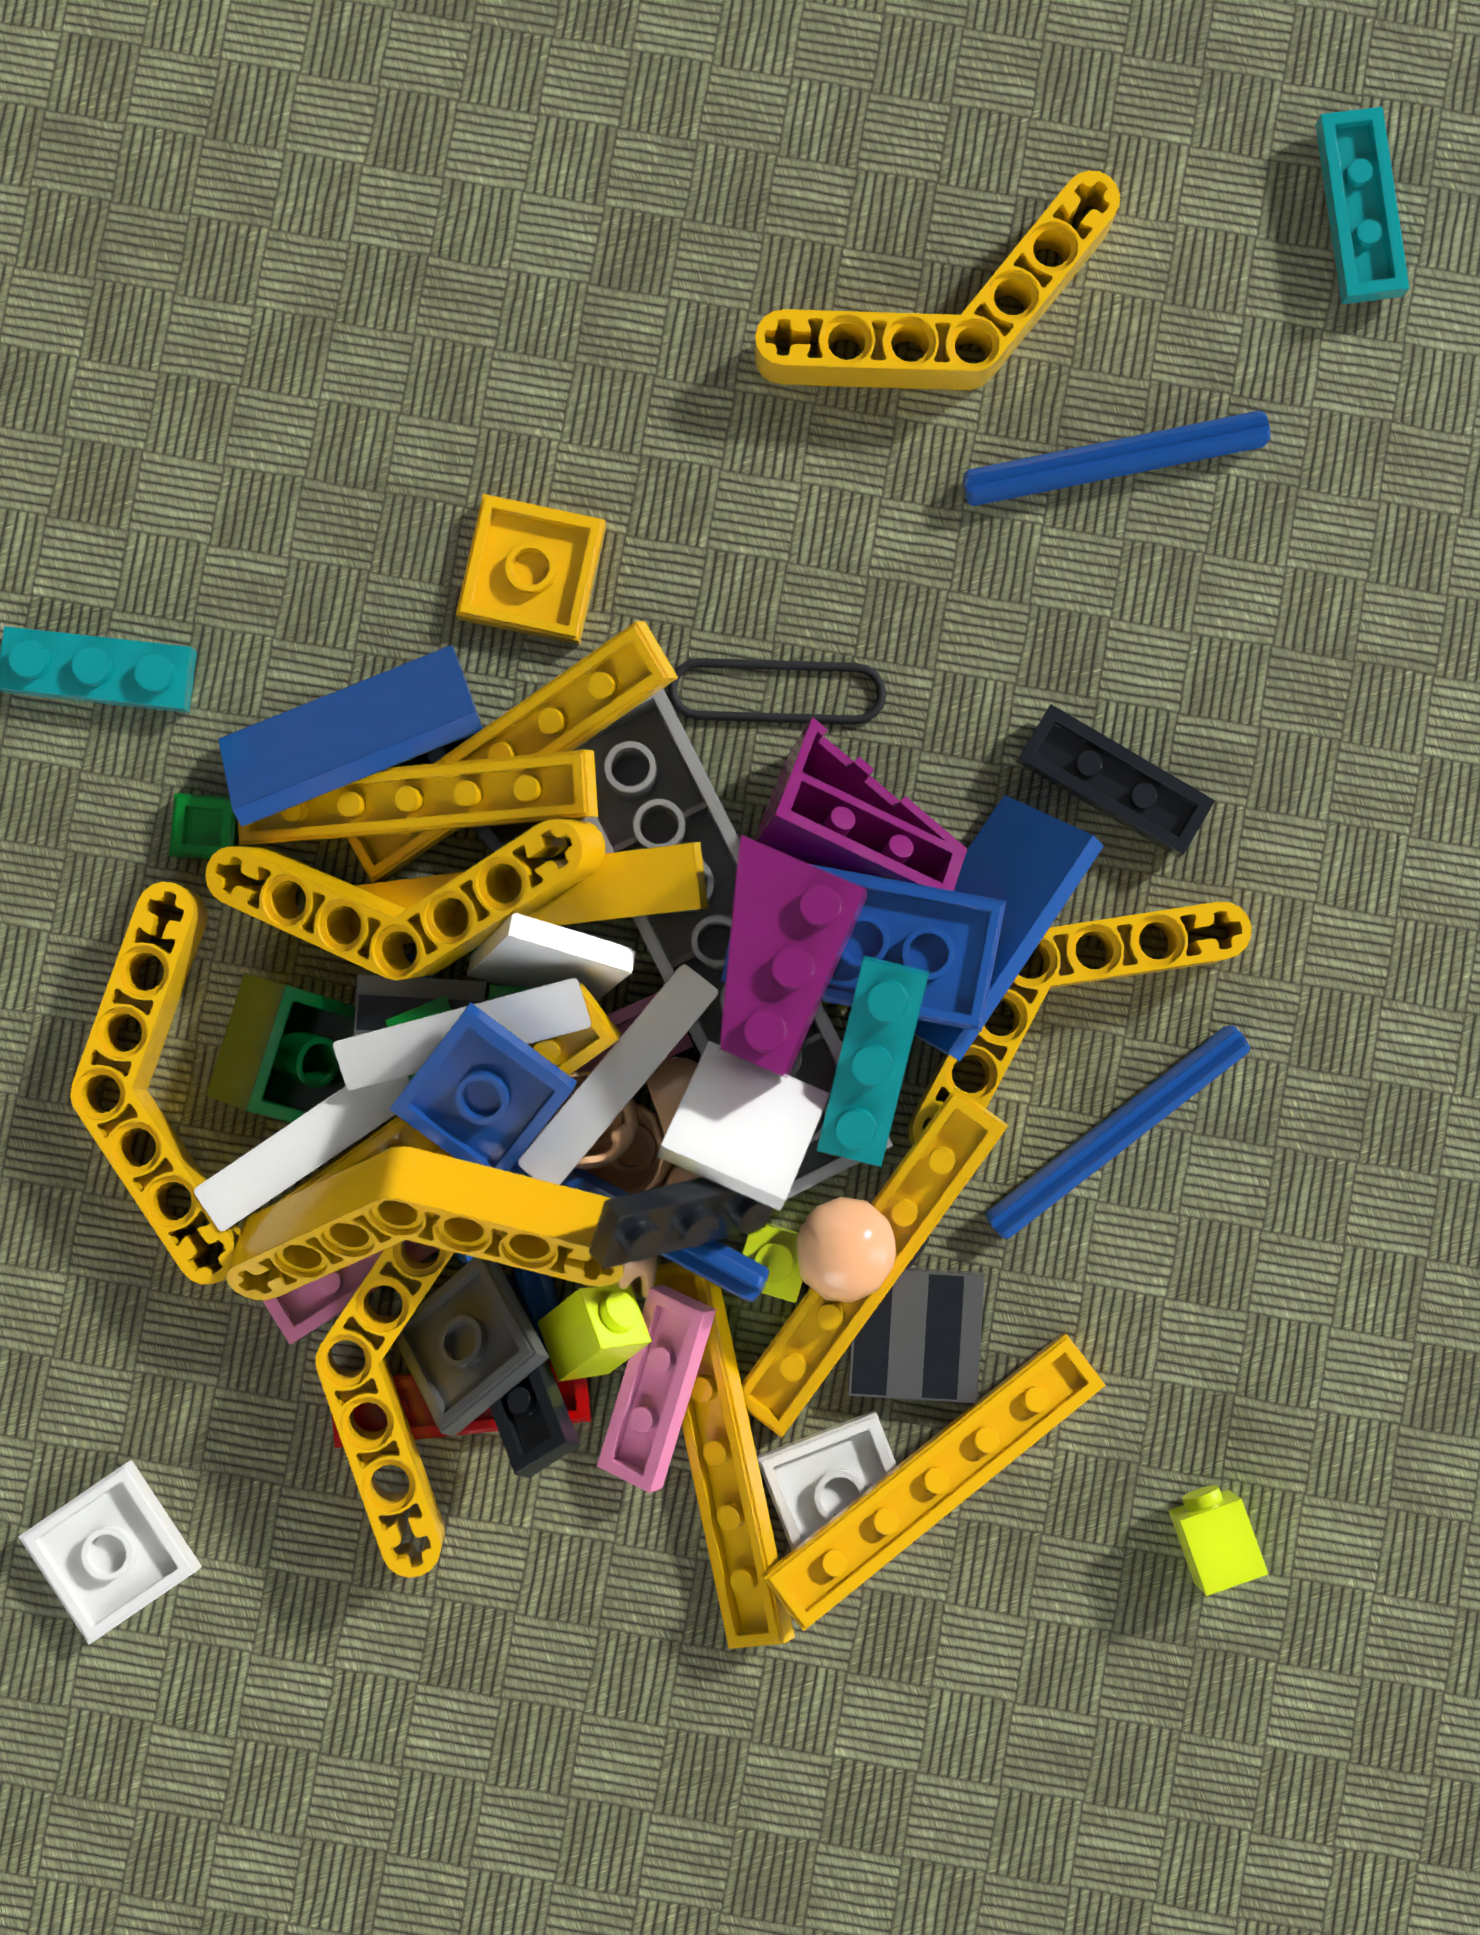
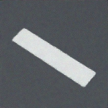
M682 964L518 1160V1165L535 1179L560 1185L717 997L718 989L689 966Z
M576 978L474 1004L526 1044L587 1029L591 1026L586 1004ZM466 1007L335 1041L333 1048L347 1089L355 1090L416 1074Z
M408 1076L355 1090H348L346 1086L200 1184L194 1189V1194L220 1231L227 1230L396 1115L389 1108L410 1082Z

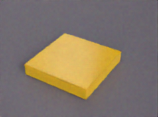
M483 494L455 614L457 619L580 645L607 526L606 520Z

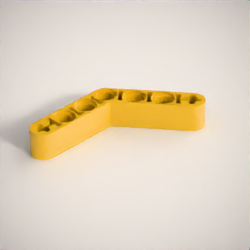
M1088 170L1078 173L1073 177L961 315L796 309L776 310L764 316L757 326L755 334V362L757 369L768 381L781 385L975 390L983 387L996 374L1105 239L1120 205V193L1117 184L1110 176L1100 171ZM1088 205L1094 207L1095 209L1089 211L1083 218L1076 231L1071 226L1076 211H1082ZM1043 248L1051 249L1062 257L1063 264L1056 267L1045 266L1035 258L1034 252ZM1003 296H1013L1024 305L1025 311L1018 315H1007L999 310L995 300ZM810 339H818L817 358H809ZM847 339L858 344L862 353L854 359L845 360L835 356L829 347L838 340ZM777 340H789V355H777ZM900 342H913L921 347L924 357L912 362L903 361L895 355L892 348ZM965 343L975 344L981 347L987 359L977 364L967 363L961 360L955 349Z
M549 819L537 824L408 909L265 846H230L219 849L211 856L207 863L205 877L210 892L222 903L380 976L397 981L436 974L482 945L512 914L517 913L527 916L589 877L601 866L605 857L606 844L599 829L586 820ZM565 838H570L572 846L565 851L567 860L544 862L542 858L554 857L565 850L567 847ZM512 867L518 871L522 880L520 893L515 899L508 893L505 885L506 875ZM253 879L266 880L264 885H252ZM299 886L305 892L306 904L302 913L298 909L295 900L296 891ZM459 901H462L466 906L469 914V923L463 932L458 928L454 919V910ZM353 910L356 911L361 921V930L357 938L354 937L349 926V919ZM408 935L413 938L417 948V955L413 964L407 960L403 949L404 941Z
M163 881L152 884L145 889L136 903L72 1082L70 1098L72 1106L181 1271L191 1281L196 1283L215 1284L227 1280V1272L241 1230L237 1224H234L225 1231H220L194 1194V1189L207 1180L148 1092L208 917L206 904L197 893L176 883ZM165 904L177 906L179 909L184 910L180 922L169 921L161 916ZM151 936L174 942L172 951L165 947L150 944ZM156 956L163 965V978L154 989L145 990L139 982V968L145 960ZM133 1016L141 1025L142 1036L135 1048L126 1051L118 1043L117 1031L121 1022ZM106 1077L114 1079L120 1089L119 1101L116 1107L109 1112L100 1108L95 1096L96 1088ZM141 1130L148 1131L156 1143V1152L153 1158L145 1165L138 1163L131 1153V1141ZM175 1183L184 1185L191 1195L190 1210L183 1218L173 1216L166 1206V1194L168 1189ZM206 1218L209 1220V1225L197 1228L198 1234L185 1236L184 1229L201 1224ZM221 1242L226 1251L218 1257L219 1263L208 1266L203 1259V1256L210 1250L208 1244Z
M1212 902L1050 927L1036 947L1044 960L1041 974L1036 979H1026L1018 974L1001 999V1002H1005L1014 1013V1024L1010 1032L1004 1036H997L990 1033L983 1026L982 1031L979 1032L964 1056L973 1057L982 1064L985 1079L977 1091L964 1093L984 1108H987L1050 988L1200 966L1229 959L1239 955L1247 947L1251 939L1252 925L1248 915L1241 907L1231 902ZM1214 922L1218 927L1227 926L1229 938L1219 943L1216 939L1211 938L1188 944L1187 932L1198 931L1214 924ZM1145 926H1155L1165 933L1168 940V950L1163 958L1152 959L1141 950L1139 936ZM1091 935L1103 943L1106 950V959L1099 969H1089L1078 961L1076 944L1081 936ZM944 1054L911 1116L908 1135L912 1146L924 1130L922 1128L926 1119L931 1120L944 1103L936 1101L939 1090L941 1089L945 1095L949 1096L952 1090L957 1087L952 1079V1069L957 1060L947 1054Z
M395 1147L247 1217L243 1222L226 1279L228 1285L244 1297L254 1300H270L404 1240L597 1287L609 1286L618 1282L624 1274L625 1264L602 1269L589 1253L604 1201L612 1198L413 1147Z
M404 1240L384 1249L320 1344L316 1354V1370L383 1560L388 1568L397 1575L412 1578L429 1572L438 1562L445 1538V1528L385 1355L454 1252L440 1248V1254L435 1260L429 1263H419L407 1254ZM379 1285H387L394 1288L402 1298V1311L392 1317H383L376 1314L369 1304L370 1290ZM340 1341L357 1343L364 1351L365 1366L356 1371H347L340 1368L332 1356L333 1345ZM362 1403L377 1404L387 1415V1426L376 1432L363 1430L354 1419V1408ZM385 1465L398 1466L407 1474L410 1485L401 1492L392 1493L385 1491L377 1483L375 1471ZM412 1505L413 1507L408 1518L412 1532L416 1538L427 1536L423 1551L416 1552L412 1543L400 1544L406 1529V1522L402 1512Z

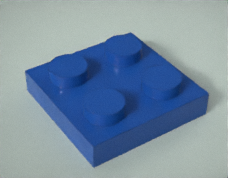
M470 1002L389 1110L454 1158L509 1172L574 1090L577 1081Z

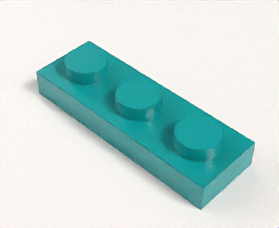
M1383 106L1321 114L1315 123L1341 305L1403 297L1410 287Z
M4 626L0 652V691L11 694L190 713L197 651L189 646Z
M864 956L817 1151L879 1167L882 1166L929 971Z

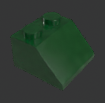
M244 972L206 1096L245 1111L288 1122L295 1121L346 1086L333 1043L353 1037L355 1006Z

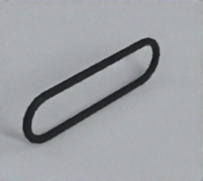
M697 658L687 660L677 666L675 673L678 678L668 685L669 699L679 713L687 718L715 721L809 723L811 718L814 717L821 724L856 725L867 723L877 717L884 707L887 695L885 683L877 671L868 665L847 662ZM698 667L858 672L872 679L876 686L877 698L873 707L861 715L698 711L688 708L681 702L678 697L677 686L679 679L685 672Z

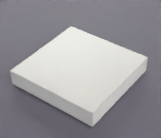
M514 913L471 954L467 976L497 985L541 987L576 978L579 984L582 982L594 999L598 1001L632 973L636 951L626 946Z
M708 1041L663 1139L657 1157L781 1211L830 1093L791 1076H788L786 1079L720 1049V1045Z
M875 1410L757 1456L758 1465L791 1550L795 1549L897 1466Z
M132 1460L18 1536L89 1645L202 1567Z

